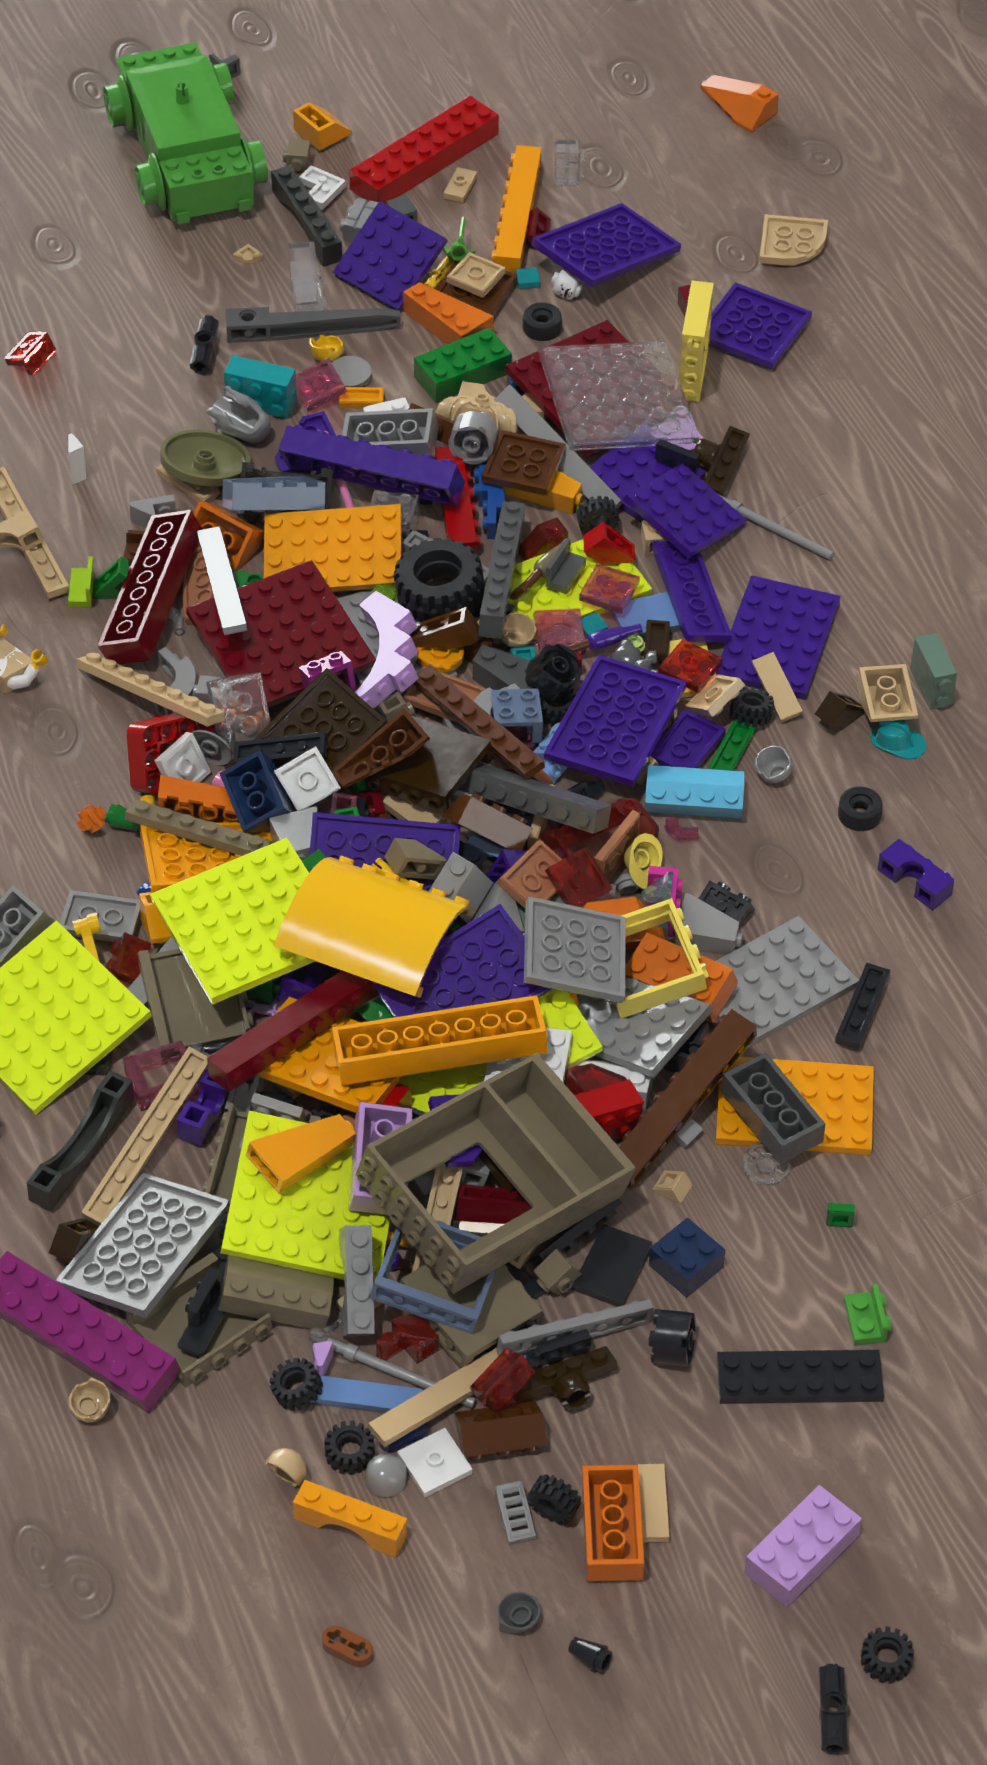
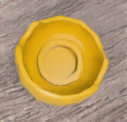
M320 335L317 341L314 338H310V352L316 360L322 363L334 361L344 351L343 342L339 337Z

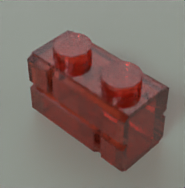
M506 1348L475 1380L470 1389L484 1406L500 1412L507 1402L530 1380L535 1371L522 1354Z

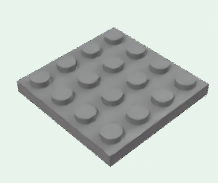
M529 896L525 907L524 983L622 1003L625 998V917Z

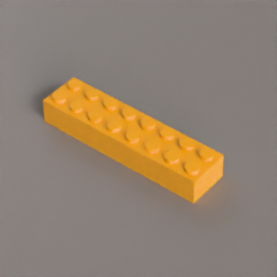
M537 995L332 1027L334 1051L341 1085L527 1057L535 1053H548L547 1031Z

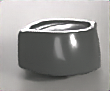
M524 1592L510 1593L503 1597L498 1604L500 1632L523 1633L532 1628L540 1617L538 1598Z

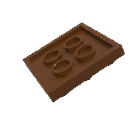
M455 261L436 290L495 316L517 282V274L506 271L505 275L482 298L447 283L448 274L460 263V261Z
M501 430L495 442L493 452L490 454L482 473V482L547 496L565 453L566 444Z

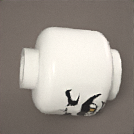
M562 269L560 273L555 272L550 284L554 285V294L567 300H572L574 297L578 298L584 282L571 275L567 270Z

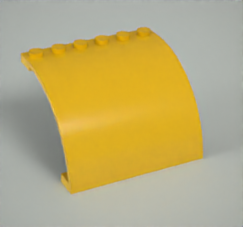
M340 856L339 860L332 857L321 860L310 871L298 889L284 917L273 946L421 998L424 988L420 987L445 932L459 914L473 916L475 907L469 906L470 900L455 896L454 900L446 898L447 892L432 888L431 892L423 890L424 884L410 879L408 884L400 882L401 876L387 871L385 876L376 873L378 868L364 863L362 868L353 865L355 860Z

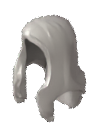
M229 386L223 387L225 396L217 400L206 413L210 415L212 422L218 427L217 431L228 436L240 438L251 444L263 441L270 431L269 416L251 397L234 391Z

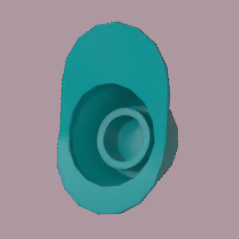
M905 720L880 721L879 725L872 730L870 736L871 742L875 747L900 758L916 759L921 757L926 750L925 739L921 734L910 729Z

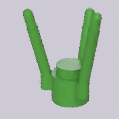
M464 216L461 219L458 240L452 243L451 249L447 245L443 248L446 256H451L456 261H461L469 252L473 254L476 252L475 249L467 252L468 247L463 242L466 217Z

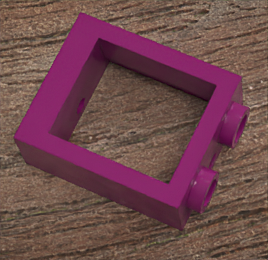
M342 651L333 652L327 657L310 661L306 665L299 667L304 689L328 668L332 673L342 670L344 683L354 692L357 690L352 661Z

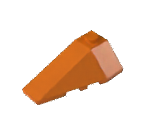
M712 75L700 85V88L713 102H718L721 105V110L732 117V121L736 125L751 133L777 113L779 93L764 85Z

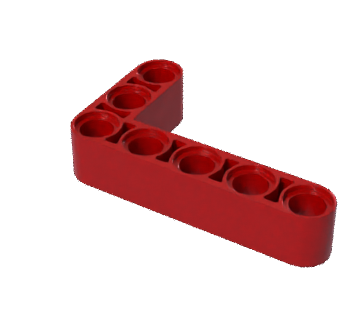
M215 707L225 712V719L210 726L200 724L178 713L131 724L127 730V747L132 789L137 792L157 794L159 792L161 773L154 760L161 755L160 745L177 741L186 732L191 733L196 730L212 732L225 728L230 720L228 710L222 707Z

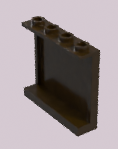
M412 716L431 739L412 755L365 778L367 788L431 808L435 811L445 812L449 808L448 800L479 762L490 764L494 759L491 740Z

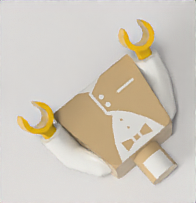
M2 624L0 629V637H4L8 633V628L4 624ZM5 639L0 641V691L9 693L15 689L28 687L33 679L37 677L38 667L48 664V657L41 650L35 649L31 653L30 658Z

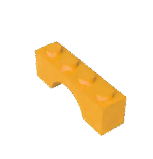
M304 1480L293 1501L295 1520L319 1529L326 1524L348 1528L361 1536L371 1549L395 1558L407 1537V1518Z

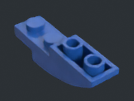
M484 461L479 464V468H474V481H479V484H474V497H478V507H483V514H487V516H483V530H487V539H495L496 523H499L505 496L502 486L482 482V473L487 464Z

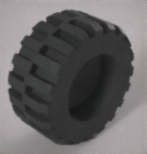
M434 538L433 541H421L420 545L415 544L411 546L409 552L405 551L395 566L394 581L398 603L411 611L414 620L418 619L419 622H423L463 607H467L472 614L475 608L482 602L485 584L481 560L471 547H466V544L461 541L454 542L450 538H446V540ZM438 577H449L455 579L452 582L441 586H430L424 584L427 581Z

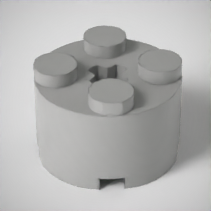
M470 411L457 416L449 438V448L455 457L459 456L467 464H480L487 460L493 452L498 436V429L495 422L491 419V415L487 412Z

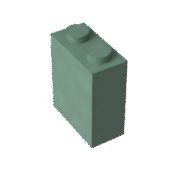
M934 633L915 637L910 670L929 709L944 708L952 705L957 672L938 634Z

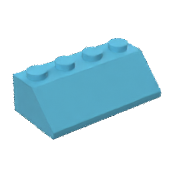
M648 765L645 812L741 819L744 772Z

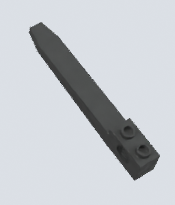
M269 307L226 309L227 343L276 341L320 337V335L332 336L376 332L400 326V310L381 308L269 313Z

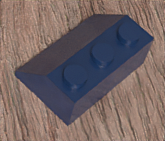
M262 750L255 752L219 773L244 833L270 831L269 818L294 812L286 791L274 773L277 770L274 761Z

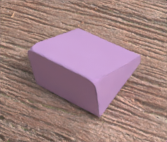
M332 1340L314 1343L313 1345L314 1365L321 1376L326 1375L334 1355Z

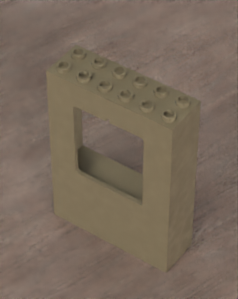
M535 1053L368 1144L355 1175L359 1183L372 1194L376 1204L382 1207L390 1216L391 1222L404 1233L409 1244L414 1246L422 1255L424 1262L436 1272L441 1283L455 1294L495 1269L622 1197L636 1167L538 1053ZM479 1145L529 1203L532 1209L459 1250L405 1184L473 1146Z

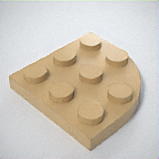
M765 214L759 263L795 266L813 259L825 246L828 220Z

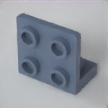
M539 689L492 690L491 700L494 719L503 727L526 726V732L531 733L532 743L542 742L543 718Z

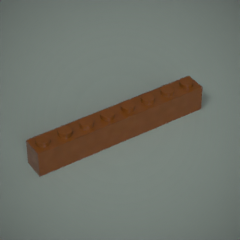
M733 1009L727 1015L723 1014L718 1019L715 1030L711 1034L708 1033L704 1036L700 1043L701 1047L696 1053L692 1052L687 1057L684 1063L685 1066L680 1073L675 1072L667 1089L664 1092L660 1091L653 1101L654 1105L649 1111L645 1110L638 1118L636 1127L633 1130H628L623 1136L622 1144L619 1148L636 1167L627 1185L631 1190L635 1188L723 1079V1074L732 1068L757 1037L756 1025Z

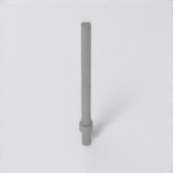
M721 496L743 517L828 560L833 558V551L743 507V504L736 500L731 501Z
M330 1337L327 1339V1341H333L334 1351L343 1354V1358L352 1362L357 1360L424 1389L437 1383L361 1351L359 1346L352 1343L347 1345ZM470 1396L460 1402V1404L473 1409L477 1399Z

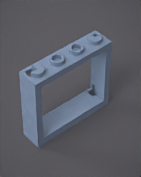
M436 1221L459 1250L481 1238L467 1230H461L449 1226L442 1221ZM396 1227L375 1280L370 1299L473 1334L496 1269L485 1276L473 1309L387 1279L404 1235L400 1228Z

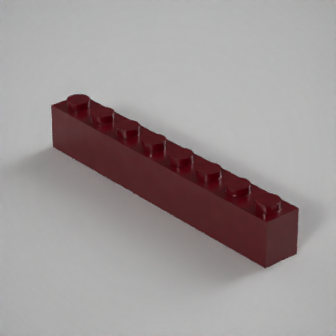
M345 971L339 972L207 1058L209 1077L228 1092L241 1086L274 1062L282 1059L288 1053L302 1046L317 1034L322 1033L337 1021L342 1020L345 1016L378 996L373 988V981Z

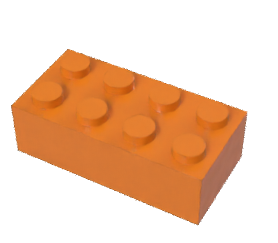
M646 932L625 966V977L635 978L639 982L654 986L693 974L681 946ZM700 955L701 958L698 961L700 964H705L709 975L708 978H705L707 989L690 994L688 997L710 1004L712 1012L705 1020L714 1024L737 986L738 981L733 968Z
M638 1465L582 1466L581 1485L586 1582L643 1580L644 1551Z

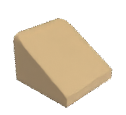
M664 1170L654 1185L653 1191L681 1203L691 1189L692 1183L685 1172Z

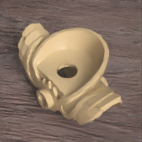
M478 393L472 398L466 395L448 397L439 403L435 410V413L453 421L456 420L459 414L465 412H487L491 415V419L497 426L498 435L501 430L517 433V420L513 410L505 407L500 402H493L485 393Z

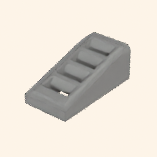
M522 1481L496 1486L495 1499L508 1544L536 1539ZM520 1504V1507L506 1509V1507ZM522 1515H523V1517H524V1518H519V1519H515V1520H510V1521H509V1518H513V1517H517V1516H522ZM525 1525L527 1527V1529L518 1530L512 1532L511 1529Z

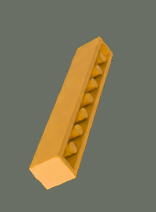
M517 145L516 152L511 154L510 166L513 167L508 169V180L510 181L506 180L505 193L507 194H503L502 207L505 208L500 209V221L502 222L497 224V235L499 236H495L494 249L496 250H492L491 261L506 267V271L514 274L515 269H521L530 211L533 209L540 173L542 147Z

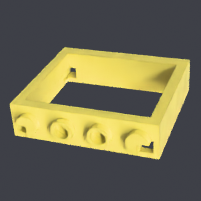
M691 281L682 332L678 392L686 401L700 402L709 350L714 283Z
M672 898L622 915L625 917V937L670 921L693 974L627 996L622 1003L614 1001L620 1019L707 989L705 978H708L709 975L704 963H699L698 959L701 956L696 944H691L690 940L693 937L688 925L683 926L682 921L685 920L683 912L680 908L676 909Z

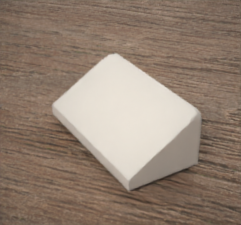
M71 433L68 435V453L71 482L74 485L85 480L87 476L84 446Z

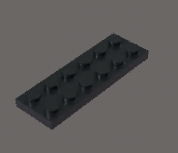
M879 1350L717 1352L720 1404L883 1402L884 1399Z

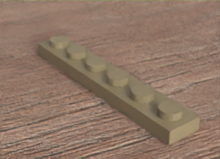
M137 799L132 802L125 812V820L240 856L271 844L270 840L259 836H253L237 829L224 827L214 822L205 821Z

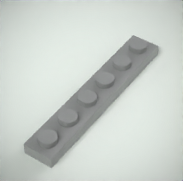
M650 1299L633 1301L619 1307H608L594 1313H583L569 1319H558L544 1325H533L519 1331H508L499 1335L496 1352L499 1359H504L537 1349V1344L587 1329L591 1337L648 1324L651 1321L654 1307Z

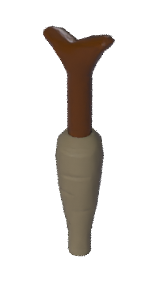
M564 540L538 559L534 565V572L512 591L510 595L511 600H518L529 592V589L540 577H546V567Z

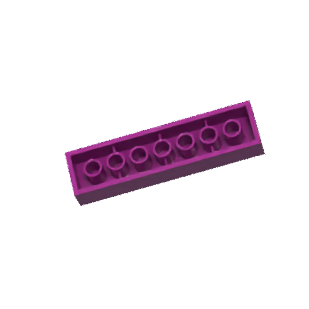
M6 1251L0 1258V1318L89 1376L104 1382L108 1388L149 1414L181 1372L176 1358L9 1251Z

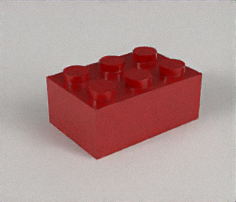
M630 1079L574 1095L613 1141L623 1138L628 1130H633L636 1127L644 1105L643 1099Z

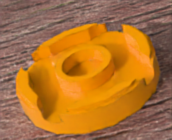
M463 647L457 649L417 648V658L421 666L427 667L431 665L442 673L456 670L464 659Z

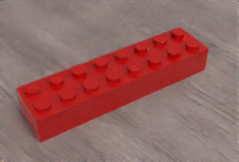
M470 95L349 170V189L362 199L367 200V202L381 201L387 204V201L401 196L499 134V114Z

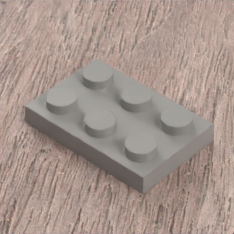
M70 890L60 924L72 936L82 937V935L76 936L73 921L87 918L88 914L96 912L102 932L92 934L93 939L132 945L140 919V900Z

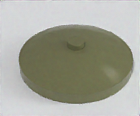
M186 430L170 435L164 440L160 450V462L167 472L182 481L201 486H223V479H242L247 475L250 466V454L242 443L228 435L209 430Z

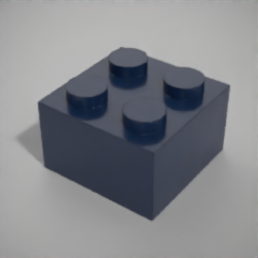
M687 1217L650 1247L649 1266L687 1298L724 1267L726 1249Z

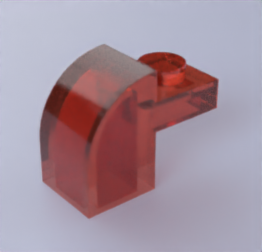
M400 1316L391 1320L392 1331L382 1334L376 1341V1356L385 1361L405 1350L416 1364H419L439 1351L438 1334L427 1322L415 1316Z

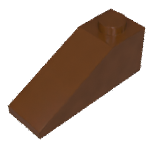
M463 607L417 623L418 628L409 635L415 647L457 649L477 642L479 625L467 607Z

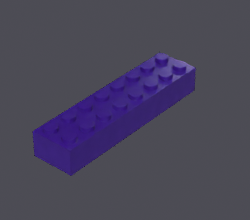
M295 425V427L286 426L278 449L288 468L455 507L458 505L465 484L457 464L452 460H436L430 455L422 454V456H419L405 449L397 451L383 444L375 446L365 440L353 441L343 435L331 436L322 430L314 432L300 425Z

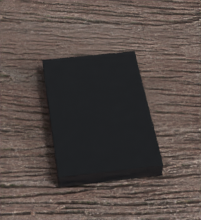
M603 1224L580 1269L582 1274L574 1281L572 1290L617 1307L623 1306L650 1252L652 1241Z

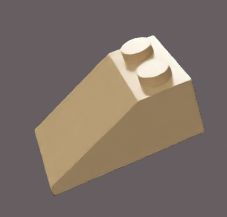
M906 664L859 667L857 689L861 705L870 722L918 719Z

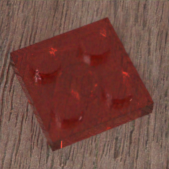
M682 639L658 667V673L686 681V688L699 693L721 667L723 658Z
M588 847L545 870L563 902L567 905L583 907L586 903L596 900L613 889Z

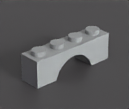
M345 1225L339 1229L340 1257L343 1262L345 1278L344 1302L341 1310L342 1337H369L375 1334L374 1300L370 1299L373 1290L372 1225Z

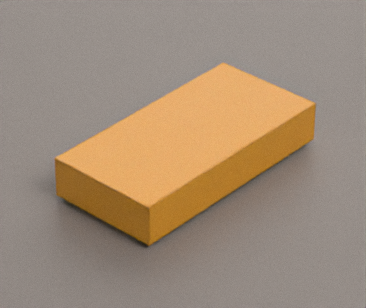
M340 387L339 408H363L384 402V388Z

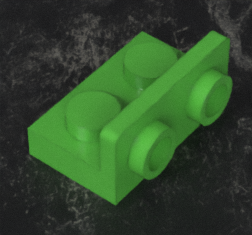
M872 1284L871 1292L844 1295L843 1301L854 1346L886 1342L887 1332L891 1331V1320L889 1315H885V1295L883 1292H879L878 1284Z

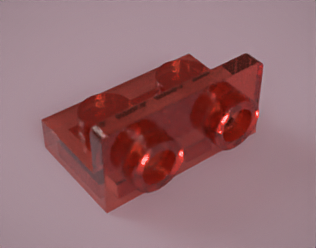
M28 332L4 359L8 366H24L29 375H34L56 351V347L47 332Z
M124 932L119 940L115 939L109 951L112 957L107 962L105 968L117 979L132 984L141 973L138 963V952L145 950L150 952L151 943Z

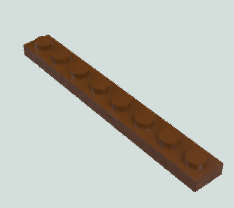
M428 665L417 673L419 679L413 683L470 733L491 740L493 752L525 780H528L545 768L544 760L433 666Z

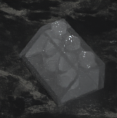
M261 673L227 676L206 682L210 704L225 712L224 721L214 724L216 735L228 743L232 754H234L235 742L253 740L271 723Z

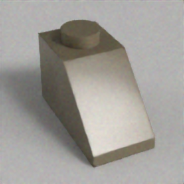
M394 838L384 856L394 874L410 878L436 880L447 862L445 857L413 839Z

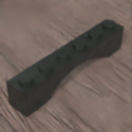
M291 165L272 170L273 193L280 203L287 204L297 215L308 236L314 255L322 267L338 263L342 258V241Z
M109 1071L97 1087L86 1114L71 1138L52 1158L41 1163L26 1182L29 1201L52 1211L134 1100L132 1080Z

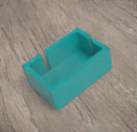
M232 355L224 371V387L229 386L232 390L251 397L268 415L289 419L297 402L295 387L296 369Z

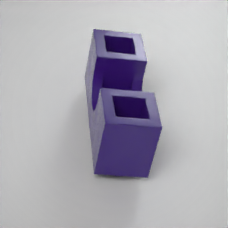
M898 839L879 854L877 870L894 883H897L904 877L918 879L916 881L914 897L932 911L952 895L955 879L949 873L934 865L930 859L915 851L911 845Z
M208 1068L200 1080V1092L196 1102L188 1101L177 1119L178 1138L199 1146H203L224 1110L229 1095L227 1090L209 1077Z

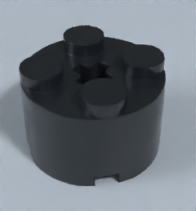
M546 645L528 663L525 682L533 689H539L540 695L553 701L564 695L579 680L582 670L577 664L578 657L565 645Z
M655 1309L653 1323L656 1325L655 1331L651 1330L649 1335V1347H653L651 1363L676 1366L690 1365L695 1346V1340H693V1331H696L695 1313Z

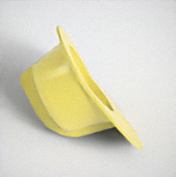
M644 833L638 835L624 854L625 865L629 870L632 880L638 887L647 890L649 866L661 867L663 857L661 844L652 834Z

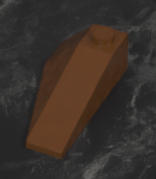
M404 708L331 772L340 784L347 788L412 755L431 738Z

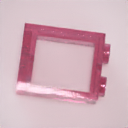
M182 1040L123 1058L124 1072L126 1078L133 1082L134 1097L141 1112L149 1109L164 1084L147 1089L140 1072L180 1060L187 1050ZM200 1080L189 1097L199 1094Z

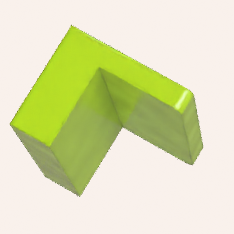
M93 556L88 557L87 568H71L68 596L69 608H92L95 580Z

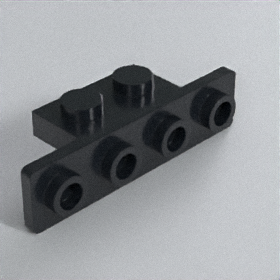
M225 1262L220 1264L218 1270L209 1268L205 1277H200L194 1297L188 1299L185 1307L188 1325L178 1342V1349L201 1357L226 1313L218 1310L226 1267Z

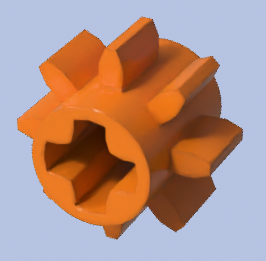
M90 803L77 813L80 819L76 824L82 832L89 830L92 834L106 824L103 818L107 813L101 805L94 807Z

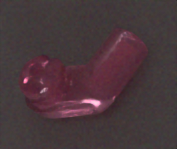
M676 817L666 818L665 831L675 839H698V827L682 828L678 825Z

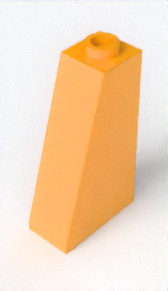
M557 470L547 496L502 487L504 494L572 515L584 499V494L581 493L582 484Z
M338 1114L255 1139L249 1143L246 1156L277 1193L280 1194L351 1147L356 1132L353 1125L349 1121H345Z

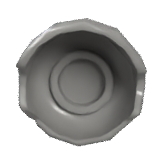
M781 746L764 748L757 754L755 759V767L759 776L770 784L782 782L792 773V759L785 748Z
M386 1453L378 1454L369 1460L365 1472V1484L374 1495L383 1498L394 1497L404 1490L407 1469L400 1457Z

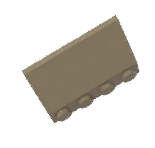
M228 1255L218 1310L259 1319L269 1313L271 1321L324 1332L330 1314L334 1277Z

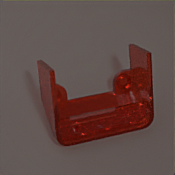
M623 798L607 802V804L612 805L608 828L594 834L562 823L543 831L541 841L576 871L568 881L573 889L578 888L579 861L569 850V847L622 824L632 810L640 813L639 835L644 833L652 834L658 839L659 826L637 799Z

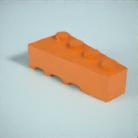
M419 282L403 292V312L446 344L487 328H491L494 332L493 315Z
M160 775L158 804L160 807L169 808L170 810L214 823L239 822L225 787Z

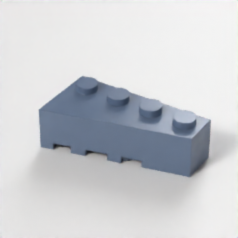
M305 475L223 479L222 507L230 509L231 513L235 514L245 513V510L257 513L265 512V510H324L326 482Z

